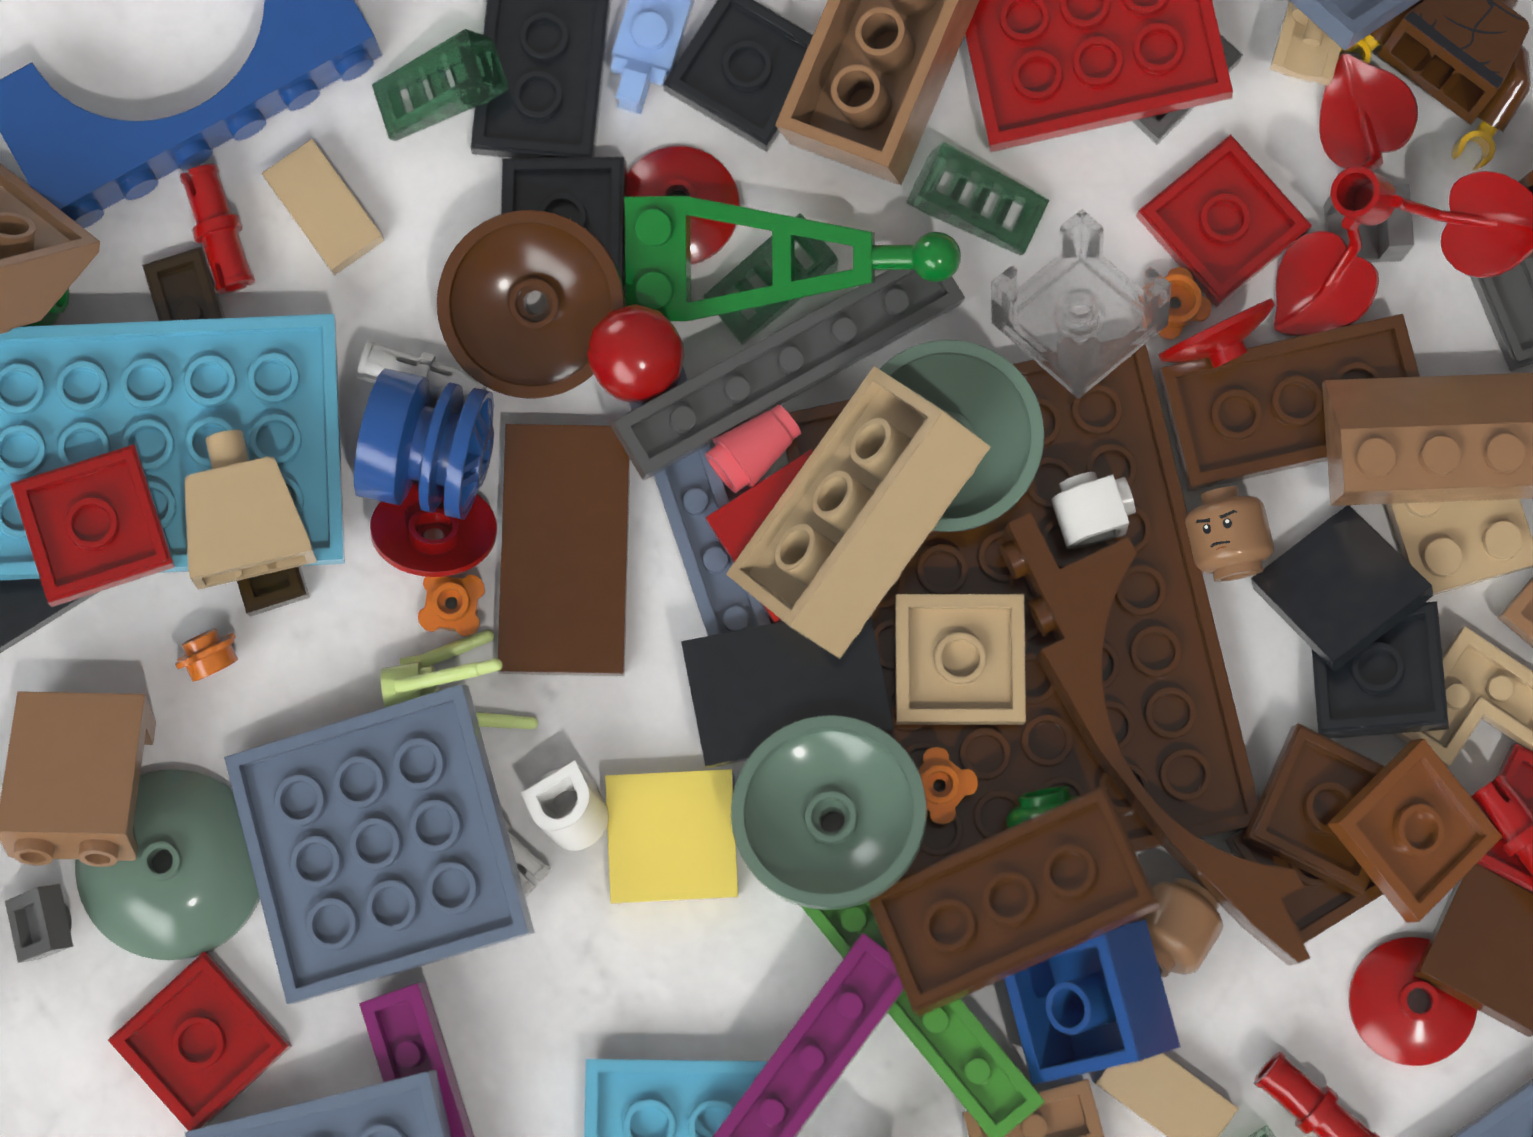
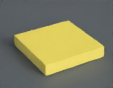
M732 769L605 775L606 807L609 815L607 832L611 904L738 898L736 842L731 823Z

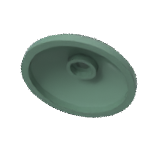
M937 340L913 346L897 354L880 368L881 371L946 412L991 446L978 464L974 474L963 485L932 531L956 532L977 528L988 524L1009 511L1022 498L1033 482L1042 459L1044 447V425L1036 395L1022 373L995 351L982 345L960 340Z
M844 716L806 718L785 726L769 736L756 748L743 766L735 784L731 804V823L737 848L747 867L757 880L768 890L788 902L803 907L823 910L842 909L865 903L893 886L906 873L919 852L927 821V802L919 772L908 753L896 740L881 729L867 722ZM839 813L845 817V822L841 829L835 832H828L822 828V821L828 814Z
M167 769L140 775L133 824V836L138 845L136 860H118L115 865L107 867L91 866L80 860H75L77 889L84 909L91 921L114 944L141 957L168 961L197 957L203 952H210L226 943L240 931L252 916L260 901L232 789L210 776L189 770ZM168 850L173 858L172 866L167 872L158 874L152 865L153 858L159 851Z

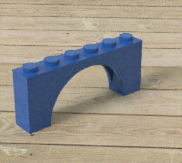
M264 0L260 31L248 59L235 77L223 89L202 104L186 112L156 120L128 121L107 118L80 108L62 97L48 84L33 62L0 79V133L29 185L81 227L87 228L103 217L104 209L124 198L126 200H135L149 194L158 186L160 178L179 168L180 170H189L203 164L212 156L213 149L233 138L240 141L254 136L265 127L267 119L285 109L295 111L308 106L319 97L321 89L337 80L350 81L362 76L372 68L374 60L381 57L382 53L372 30L354 0Z

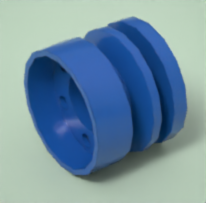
M384 368L378 375L370 392L359 432L354 463V489L356 496L401 506L416 480L419 481L420 510L434 513L444 496L445 515L465 520L471 511L479 488L484 483L494 443L493 393L473 388L463 406L462 386L449 382L443 389L435 408L431 407V391L428 378Z

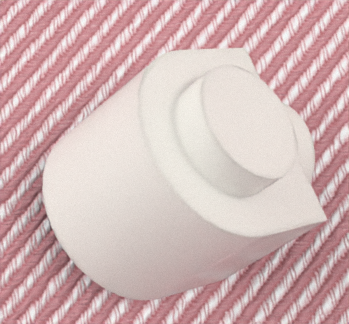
M1087 472L1068 478L1059 484L1061 493L1054 496L1051 502L1067 549L1083 548L1126 535L1129 525L1127 516L1135 514L1136 509L1125 477L1115 480L1114 476L1110 475L1097 479L1095 472Z
M575 760L562 768L549 771L542 776L538 783L521 792L534 822L563 849L578 851L588 848L600 839L607 827L608 809L595 781Z

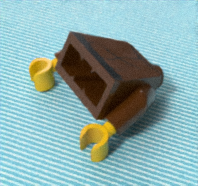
M1420 0L1347 50L1341 48L1339 54L1340 57L1342 54L1355 52L1361 55L1363 62L1370 64L1371 52L1381 44L1383 47L1377 54L1379 57L1470 125H1472L1477 117L1482 121L1476 131H1471L1459 138L1452 149V158L1455 160L1465 149L1467 141H1473L1480 145L1482 157L1476 163L1473 171L1482 168L1493 159L1496 150L1492 138L1497 130L1505 131L1531 86L1529 52L1522 45L1530 27L1528 21L1513 10L1517 0Z

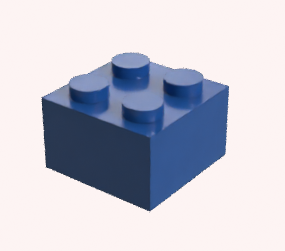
M1146 919L1117 927L1004 978L1032 1085L1138 1062L1181 1047Z

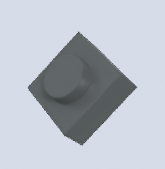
M60 884L37 887L5 901L18 963L39 960L73 947L70 932L72 926L71 914L63 901Z

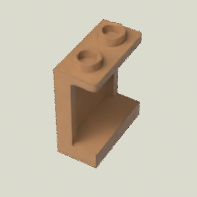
M17 691L0 797V842L9 857L28 865H46L51 863L53 859H74L97 867L112 866L118 860L134 861L137 859L138 845L133 836V824L144 745H153L156 721L145 694Z

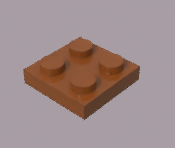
M1425 739L1411 740L1327 824L1405 922H1420L1502 838V835Z

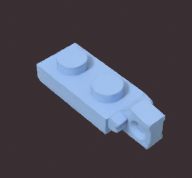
M628 0L612 51L613 60L610 68L611 72L622 74L616 93V99L619 100L617 108L641 114L650 83L663 86L667 76H669L675 66L695 0Z

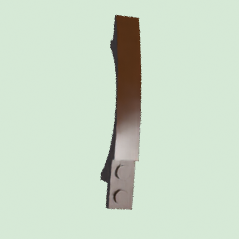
M1031 512L1008 522L1003 533L1007 542L1000 544V551L1004 561L1015 579L1022 576L1025 577L1035 599L1028 601V607L1039 631L1043 636L1052 633L1056 640L1055 643L1041 649L1036 658L1094 758L1161 846L1202 887L1211 893L1216 901L1243 929L1287 965L1299 964L1310 959L1311 957L1281 899L1304 887L1296 869L1263 865L1245 860L1215 848L1191 834L1173 820L1150 797L1132 772L1115 738L1105 704L1102 682V650L1105 627L1112 602L1122 578L1137 555L1130 538L1122 539L1059 569Z

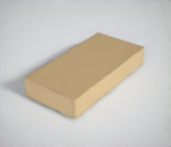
M313 139L262 173L264 179L333 275H336L385 241L382 234Z
M1164 1053L1138 1062L1103 1069L1094 1082L1095 1085L1166 1137H1219L1239 1109Z

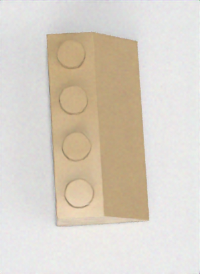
M874 366L726 575L790 627L840 659L854 638L861 632L864 624L888 590L899 579L901 572L928 534L936 527L939 519L963 485L974 474L978 464L991 446L946 412Z

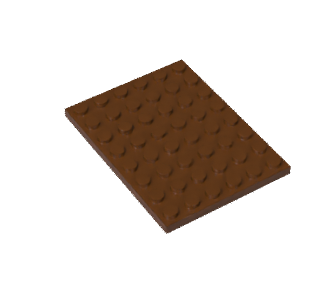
M1144 336L1013 364L1030 384L1036 395L1043 418L1044 447L1042 459L1033 482L1022 498L1009 511L988 524L965 531H931L903 569L899 579L891 586L871 614L894 725V731L887 734L903 747L914 762L917 770L922 766L923 755L928 749L941 747L948 752L951 762L962 770H972L978 779L977 790L972 795L963 797L956 806V816L950 823L937 824L933 822L930 818V812L927 811L926 829L919 852L902 877L1007 830L1006 818L1009 812L1019 805V795L1054 786L1069 787L1070 795L1081 796L1104 785L1135 852L1162 847L1094 758L1036 658L1041 649L1055 643L1056 640L1052 633L1043 636L1039 631L1028 607V601L1035 599L1024 576L1018 579L1012 576L1000 551V544L1007 542L1003 533L1008 522L1030 512L1059 569L1127 537L1130 538L1137 552L1122 578L1112 602L1105 627L1102 650V682L1108 716L1121 752L1137 780L1150 797L1173 820L1198 838L1248 827L1259 801L1203 574L1196 567L1185 524V518L1188 513ZM850 399L789 412L799 426L801 434L785 450L788 464L810 449L812 451L815 450ZM1087 472H1095L1097 479L1113 475L1115 480L1125 477L1136 509L1135 514L1127 516L1129 525L1126 535L1083 548L1067 549L1051 502L1054 496L1061 493L1059 484L1068 478ZM896 594H1024L1026 722L1024 725L896 724ZM936 780L933 783V788L938 792L943 791L946 787L943 780Z

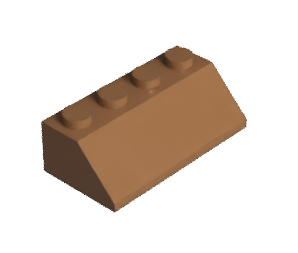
M0 163V334L11 331L13 328L41 321L99 253L100 241Z
M1533 373L1323 381L1330 506L1533 499Z

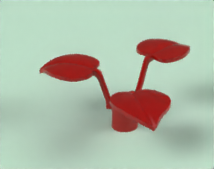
M1342 54L1337 61L1330 85L1325 87L1320 109L1319 134L1321 144L1327 156L1336 165L1345 168L1334 179L1330 196L1334 208L1345 216L1341 221V226L1347 230L1349 245L1347 246L1340 236L1327 231L1306 234L1293 242L1287 249L1278 268L1274 329L1283 334L1305 336L1349 326L1359 320L1372 305L1379 285V274L1376 267L1366 259L1356 256L1362 247L1359 225H1378L1387 220L1394 209L1447 223L1441 235V248L1446 260L1456 270L1476 278H1490L1513 269L1533 252V193L1520 182L1507 175L1481 171L1463 176L1453 184L1449 196L1450 211L1440 210L1396 195L1391 182L1373 171L1382 166V153L1395 152L1401 149L1412 137L1418 120L1416 98L1409 86L1396 75L1367 64L1349 54Z

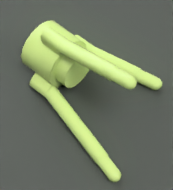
M485 630L421 655L400 658V665L382 668L380 677L385 707L440 691V684L501 670L503 664L500 659L474 662L438 671L435 670L434 666H431L491 642L494 639V633L491 630ZM476 712L479 727L535 729L538 726V720L535 717Z

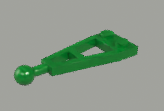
M624 197L626 306L637 304L658 310L669 321H693L875 283V270H914L926 281L942 282L956 273L961 262V252L958 244L951 236L942 232L927 233L921 236L914 245H875V232L696 197ZM690 216L772 231V285L691 302ZM795 235L853 246V269L795 281Z

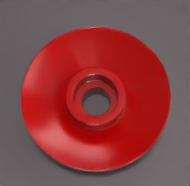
M687 146L661 148L642 157L627 173L626 197L668 196L674 191H683L690 197L740 206L738 189L730 172L718 159L700 149ZM690 216L691 265L705 261L718 253L730 240L737 224Z
M1272 298L1263 301L1159 353L1158 357L1161 362H1186L1209 358L1215 369L1248 352L1243 340L1266 319L1275 304Z
M419 482L413 483L407 498L401 506L380 501L372 514L370 535L373 546L378 554L393 567L418 576L444 577L459 574L475 567L491 552L497 536L496 517L489 504L481 496L476 494L471 511L465 520L445 515L444 496L437 510L431 513L420 510Z
M1403 937L1377 946L1359 963L1349 987V1011L1357 1033L1364 1043L1376 1054L1401 1065L1423 1066L1449 1057L1467 1040L1477 1016V1009L1414 976L1430 940L1426 938ZM1415 988L1423 990L1427 994L1429 1001L1426 1010L1419 1014L1413 1012L1407 1003L1409 993Z

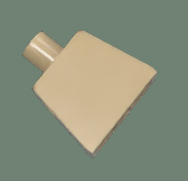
M227 430L208 436L205 441L212 469L193 473L185 477L188 570L190 579L198 590L316 563L317 559L275 457L249 460L242 430Z

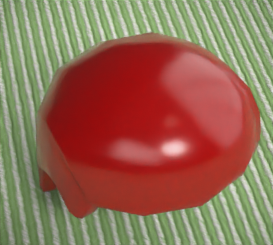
M632 304L610 311L593 328L588 343V362L598 383L609 395L622 401L643 404L669 391L680 380L685 356L684 345L675 326L660 311Z

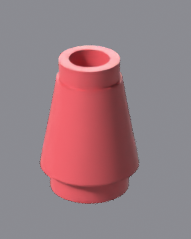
M777 404L770 411H765L714 438L715 446L705 453V457L724 484L734 493H737L746 485L750 488L754 487L792 444V441L801 434V430L792 416L781 405Z

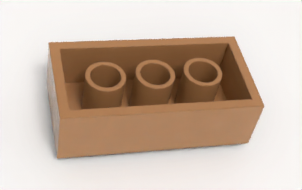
M828 0L775 126L790 145L901 186L979 0Z

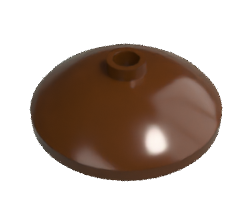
M519 210L504 213L488 219L473 228L462 238L448 257L437 291V315L444 341L457 363L473 379L485 387L507 396L527 399L546 398L565 393L592 377L594 374L589 366L587 351L593 328L610 311L625 307L623 284L618 268L601 241L574 220L557 213L541 210ZM532 291H540L547 298L548 306L542 314L533 313L528 308L527 298Z

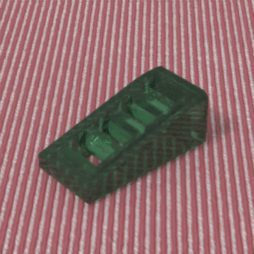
M464 29L372 84V88L388 137L391 140L398 141L494 99L508 90V84L491 38ZM447 70L451 71L455 86L452 88L445 72ZM424 80H428L433 99L430 101L423 84ZM406 88L414 109L408 114L400 92Z
M942 142L928 155L906 203L938 220L1021 256L1025 254L1050 200L946 142ZM944 171L954 175L945 195L936 190ZM967 182L976 185V188L966 207L958 201ZM992 192L1000 197L988 219L980 214ZM1014 202L1023 207L1012 231H1009L1002 227Z
M801 213L795 216L805 219V217ZM795 235V243L797 242L814 262L809 268L805 269L795 257V281L838 271V258L825 241ZM772 236L703 295V299L731 294L736 289L739 292L755 289L748 281L755 274L759 276L766 286H771L772 268L768 264L772 262ZM802 298L753 308L756 314L749 320L741 311L717 316L739 343L743 345Z

